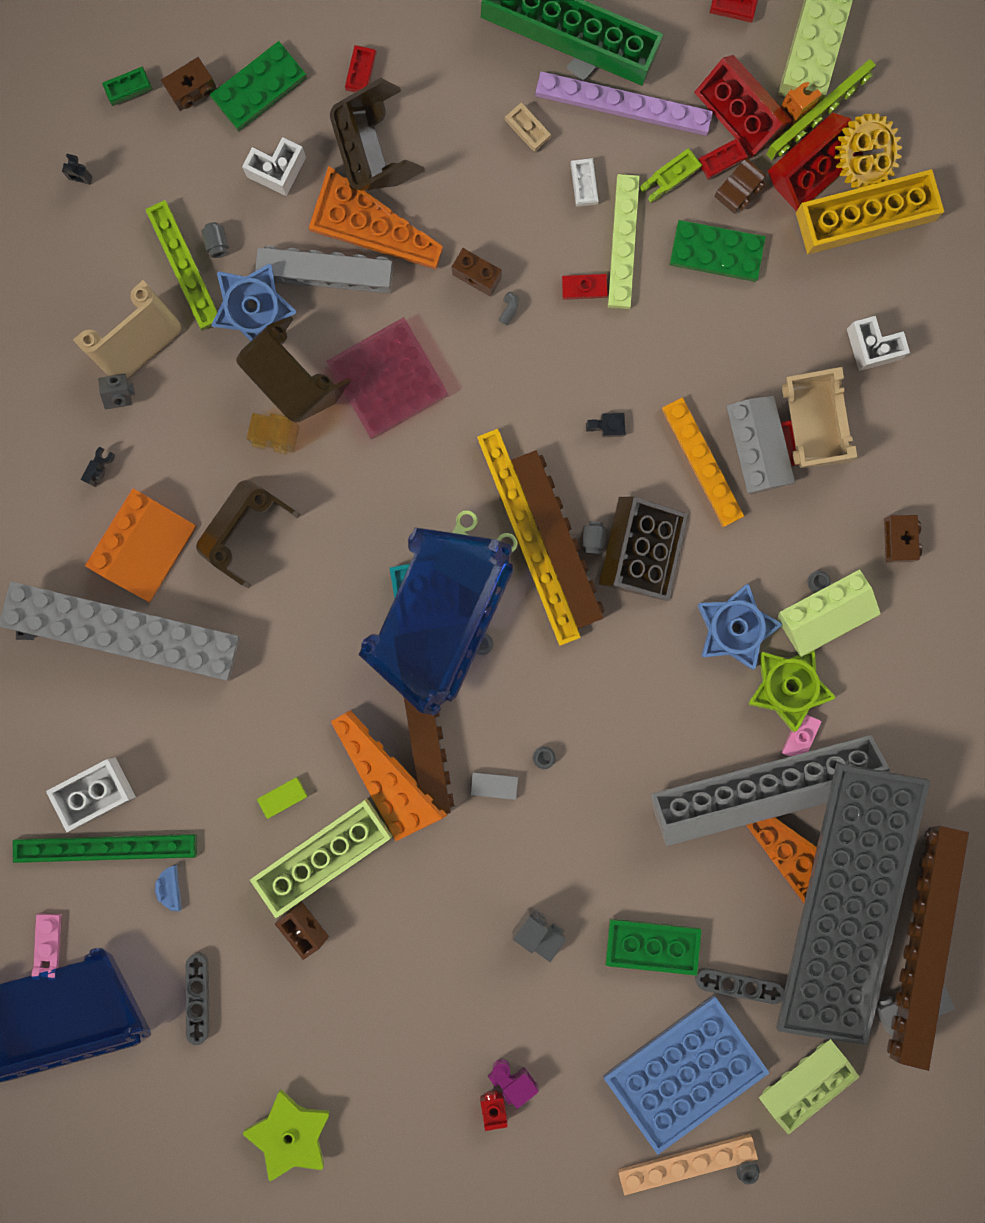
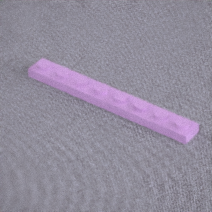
M540 72L535 92L536 97L707 136L713 112L546 72Z

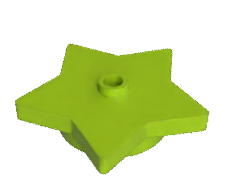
M815 650L802 657L797 655L790 659L765 652L759 654L762 682L749 700L748 705L776 711L792 732L798 731L810 708L830 702L836 698L820 681L816 673ZM786 684H790L793 687L792 692L787 689Z
M282 1089L279 1090L269 1116L249 1126L243 1132V1135L264 1152L269 1181H273L294 1166L316 1170L324 1168V1160L318 1138L329 1117L330 1111L306 1109L299 1106Z

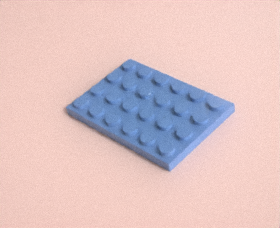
M713 995L604 1074L603 1078L654 1151L659 1155L768 1075L769 1071L715 995Z

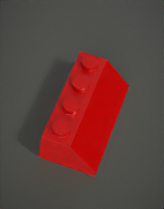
M734 55L723 57L694 92L708 109L713 111L712 113L734 138L739 139L741 145L751 157L757 155L771 143L792 121Z
M836 113L830 114L768 170L774 188L795 211L798 210L801 203L813 200L840 175L843 169L836 168L840 163V159H835V156L840 154V151L835 149V146L841 145L842 142L838 140V137L845 136L842 129L849 128L848 122L852 121L851 118ZM862 151L853 153V157L863 155Z

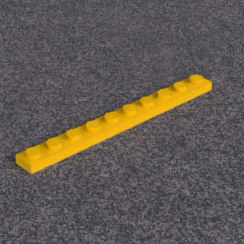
M495 429L477 436L559 646L581 638L499 430Z

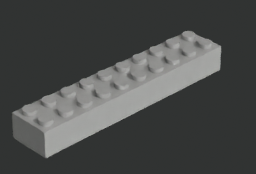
M11 581L0 617V627L227 681H230L241 637Z
M872 735L653 793L651 798L653 811L666 846L825 804L828 801L836 763L890 772V768Z

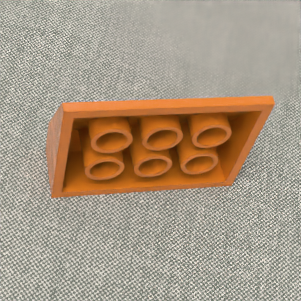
M133 488L85 566L147 602H151L197 526Z

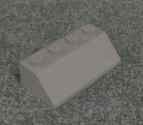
M775 397L753 398L726 405L747 493L753 495L795 484Z

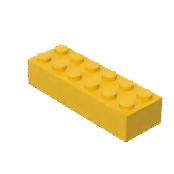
M930 169L801 203L796 211V216L806 252L809 255L935 222L944 213V208L933 170Z

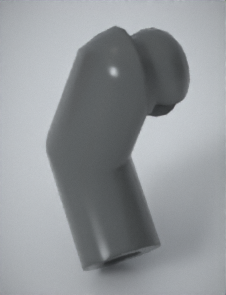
M508 292L503 300L508 306L498 319L507 326L516 314L519 304L518 295H514L512 292Z

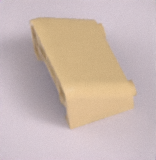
M144 280L133 288L130 295L137 309L105 337L102 338L96 331L89 329L81 332L73 339L80 349L108 376L126 373L128 379L181 332L179 320Z
M842 367L786 377V384H782L783 397L788 398L796 451H793V459L795 465L799 464L800 468L851 463L857 458L856 446L850 445L853 438L850 437L843 396L845 391L841 380L844 379Z

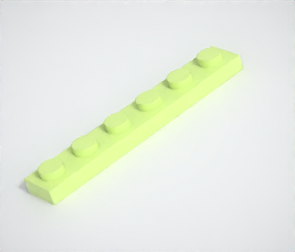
M617 174L608 308L630 309L640 176Z

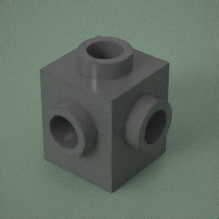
M126 373L98 378L99 392L105 410L132 405L131 396L135 395L133 383L128 382Z

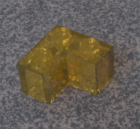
M252 413L246 439L252 443L254 448L265 450V447H270L276 453L287 455V451L294 453L300 427L286 416L270 413L269 417Z

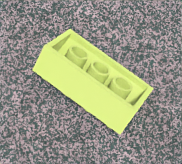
M858 570L784 609L779 613L777 620L782 623L783 630L799 656L802 657L874 619L881 613L872 587L861 570Z
M830 1039L828 1042L820 1044L812 1055L803 1058L792 1071L784 1073L780 1081L775 1085L767 1087L759 1099L789 1135L856 1081L859 1075Z

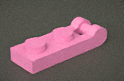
M39 913L36 915L32 979L48 977L49 980H57L62 914ZM43 961H50V967L43 968Z

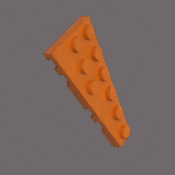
M328 166L309 225V231L437 270L443 251L442 245L422 231L414 228L404 218L397 216L391 209L367 192L352 188L346 177H342L333 168Z
M351 710L331 721L395 841L447 816L443 810L439 811L432 803L433 799L428 794H423L417 787V781L394 757L390 758L383 750L384 746L380 741L376 742L369 735L368 728Z
M775 817L747 824V828L804 904L817 847Z

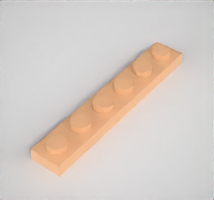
M747 1134L620 1168L618 1173L625 1196L736 1166L746 1161L758 1160L752 1136Z

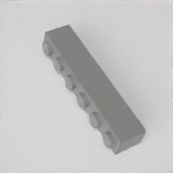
M265 246L264 248L257 249L255 271L267 264H272L274 281L276 283L391 294L393 264L388 258L376 257L375 259H369L359 254L348 257L338 252H332L331 255L322 254V252L317 250H310L308 253L300 252L296 248L278 250L274 246Z

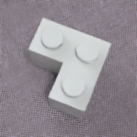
M282 137L272 157L252 147L242 168L247 178L287 196L306 159V155L302 146Z
M876 316L854 321L847 328L859 371L902 360L910 353L904 331L882 337Z

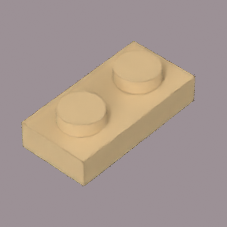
M522 102L505 116V121L533 152H536L551 138V134Z

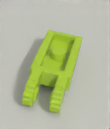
M687 148L653 173V176L640 186V189L644 192L650 189L656 182L658 183L660 188L648 198L650 203H652L701 169L702 164L692 151Z

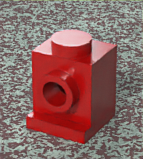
M488 1091L483 1096H480L485 1131L508 1127L505 1101L502 1096L503 1092ZM492 1108L498 1110V1112L490 1113L489 1111Z

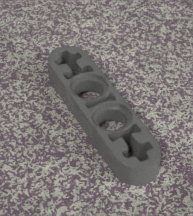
M200 952L192 954L186 961V1036L189 1043L193 1045L202 1044L209 1036V962L207 956ZM198 958V962L203 965L199 967L198 975L191 977V975L196 973V965H192V962ZM200 981L203 984V991L195 993L191 987L192 982ZM200 1004L204 1010L203 1015H194L192 1013V1006ZM204 1020V1022L199 1024V1032H203V1034L198 1039L197 1035L192 1032L196 1030L197 1022Z
M701 968L698 970L697 976H695L696 984L704 991L770 1004L780 1003L784 995L782 986L772 980L711 968ZM708 974L711 979L717 980L718 987L716 988V984L711 981H707L706 985H704L700 978ZM725 978H732L734 980L732 989L726 990L722 987V982ZM749 982H754L757 985V989L753 994L745 992V985ZM762 984H764L763 988L765 990L771 991L775 987L779 992L778 995L774 994L773 998H771L769 993L762 992Z

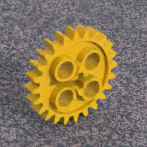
M878 113L857 116L855 121L848 122L849 128L842 129L845 136L838 137V140L842 143L840 146H835V149L840 151V154L835 156V159H840V163L836 168L843 169L840 176H847L845 183H851V188H861L888 181V176L895 175L892 168L899 167L895 161L902 157L897 154V150L902 149V146L897 145L901 137H895L898 128L891 129L893 121L886 122V116L880 117ZM884 148V152L853 157L854 152Z

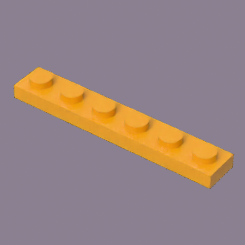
M683 397L662 407V411L722 527L743 518L744 515Z

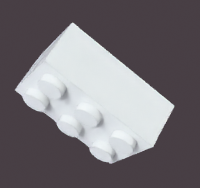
M116 757L106 759L46 791L66 832L75 830L136 798Z

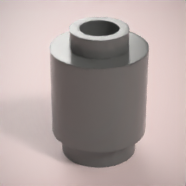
M217 222L206 224L201 232L207 253L210 254L211 258L226 256L229 246L223 226L218 225Z
M589 521V525H584L582 542L584 553L602 554V549H605L607 527H602L603 522Z

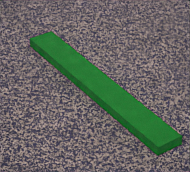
M196 834L13 840V863L197 857Z

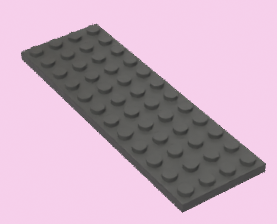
M836 763L776 1025L779 1032L862 1045L868 1044L930 784L927 778Z

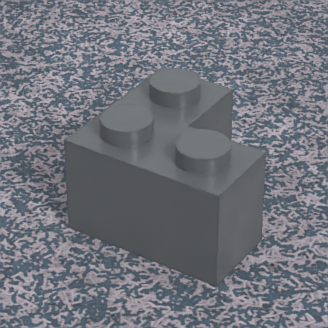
M527 909L512 931L513 940L530 953L535 951L551 962L566 941V937L563 934L564 930L555 923L552 926L547 923L546 917L539 911L534 910L532 912Z

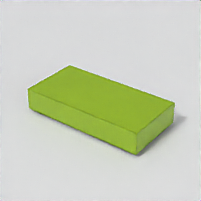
M296 777L256 800L266 818L269 819L305 799L308 795L299 778Z

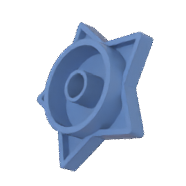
M267 264L248 276L221 271L217 273L223 302L212 322V327L240 330L251 341L267 325L296 313V310L276 292L272 264ZM249 300L256 302L254 309L248 307Z
M748 584L741 587L726 602L699 603L697 605L708 629L701 657L730 655L751 670L756 668L761 642L782 626V623L759 611ZM733 624L739 626V631L736 633L732 630Z

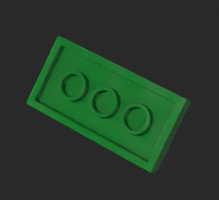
M277 41L213 91L210 97L239 132L306 80L307 75L280 41Z
M678 220L669 266L756 282L759 276L766 236Z
M609 918L605 966L697 976L702 929Z

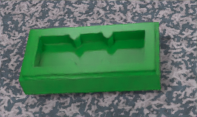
M143 66L102 82L112 106L153 90Z

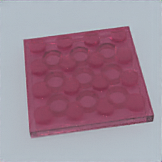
M404 317L326 361L338 383L347 378L351 380L344 393L371 440L449 396Z

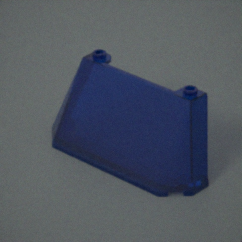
M414 528L413 533L408 538L409 551L414 553L413 559L379 635L371 634L365 638L358 655L419 712L436 715L441 710L440 706L445 701L451 702L457 697L513 574V564L509 563L512 546L497 539Z
M95 948L84 956V961L53 969L50 973L45 971L39 973V976L31 975L0 984V1083L134 1047L141 1043V1037L148 1038L151 1036V1030L112 954L103 948ZM55 973V978L48 977V974Z

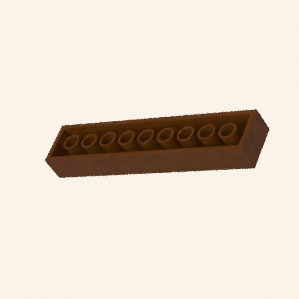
M945 826L929 827V830H926L923 843L926 844L925 853L921 854L919 861L922 871L921 876L917 877L915 884L918 894L917 899L913 900L911 908L914 917L913 922L909 923L907 931L910 940L909 945L905 946L903 954L906 963L905 968L901 969L899 981L902 982L901 992H897L895 1004L898 1006L897 1015L893 1016L891 1028L894 1030L893 1038L889 1039L887 1045V1053L890 1054L889 1058L899 1064L927 1071L930 1069L969 836L967 831Z

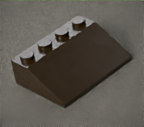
M634 496L619 497L599 585L669 601L688 514Z

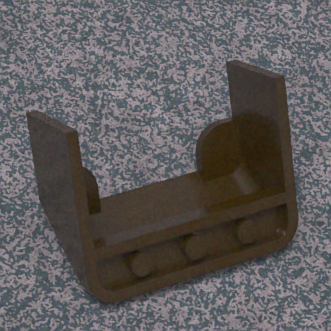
M383 78L377 79L336 103L330 111V120L349 184L352 188L360 191L395 187L425 172L423 166L408 160H403L398 164H385L374 126L382 122L385 117L386 109L383 101L401 92L399 86Z
M289 316L267 325L240 351L236 362L289 420L301 422L334 405L351 380L347 378L334 384L324 374L311 376L282 345L287 340L286 330L293 321V318Z
M243 480L237 484L196 544L197 552L221 572L240 585L249 588L251 586L250 583L228 569L233 555L231 550L225 546L226 542L250 508L257 512H264L274 502L296 518L300 514L252 481Z

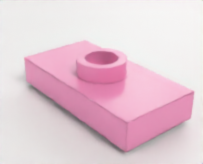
M806 714L798 731H790L781 753L791 757L808 752L822 721Z

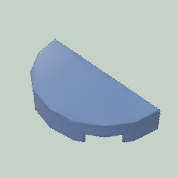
M177 865L166 868L155 883L157 900L171 911L182 910Z

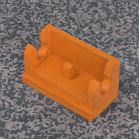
M809 82L801 84L794 91L791 89L781 105V108L792 119L789 123L791 127L815 107L822 95L818 89L810 95H805L803 90L809 86Z

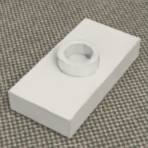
M593 158L571 161L576 207L598 204Z

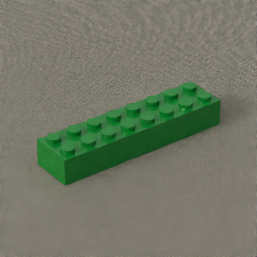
M482 0L480 18L643 86L663 38V33L585 0Z

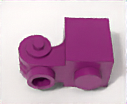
M498 1059L494 1062L493 1070L488 1074V1077L495 1087L501 1086L503 1089L502 1096L509 1105L513 1103L516 1109H518L539 1092L538 1084L525 1067L511 1075L510 1064L506 1059Z

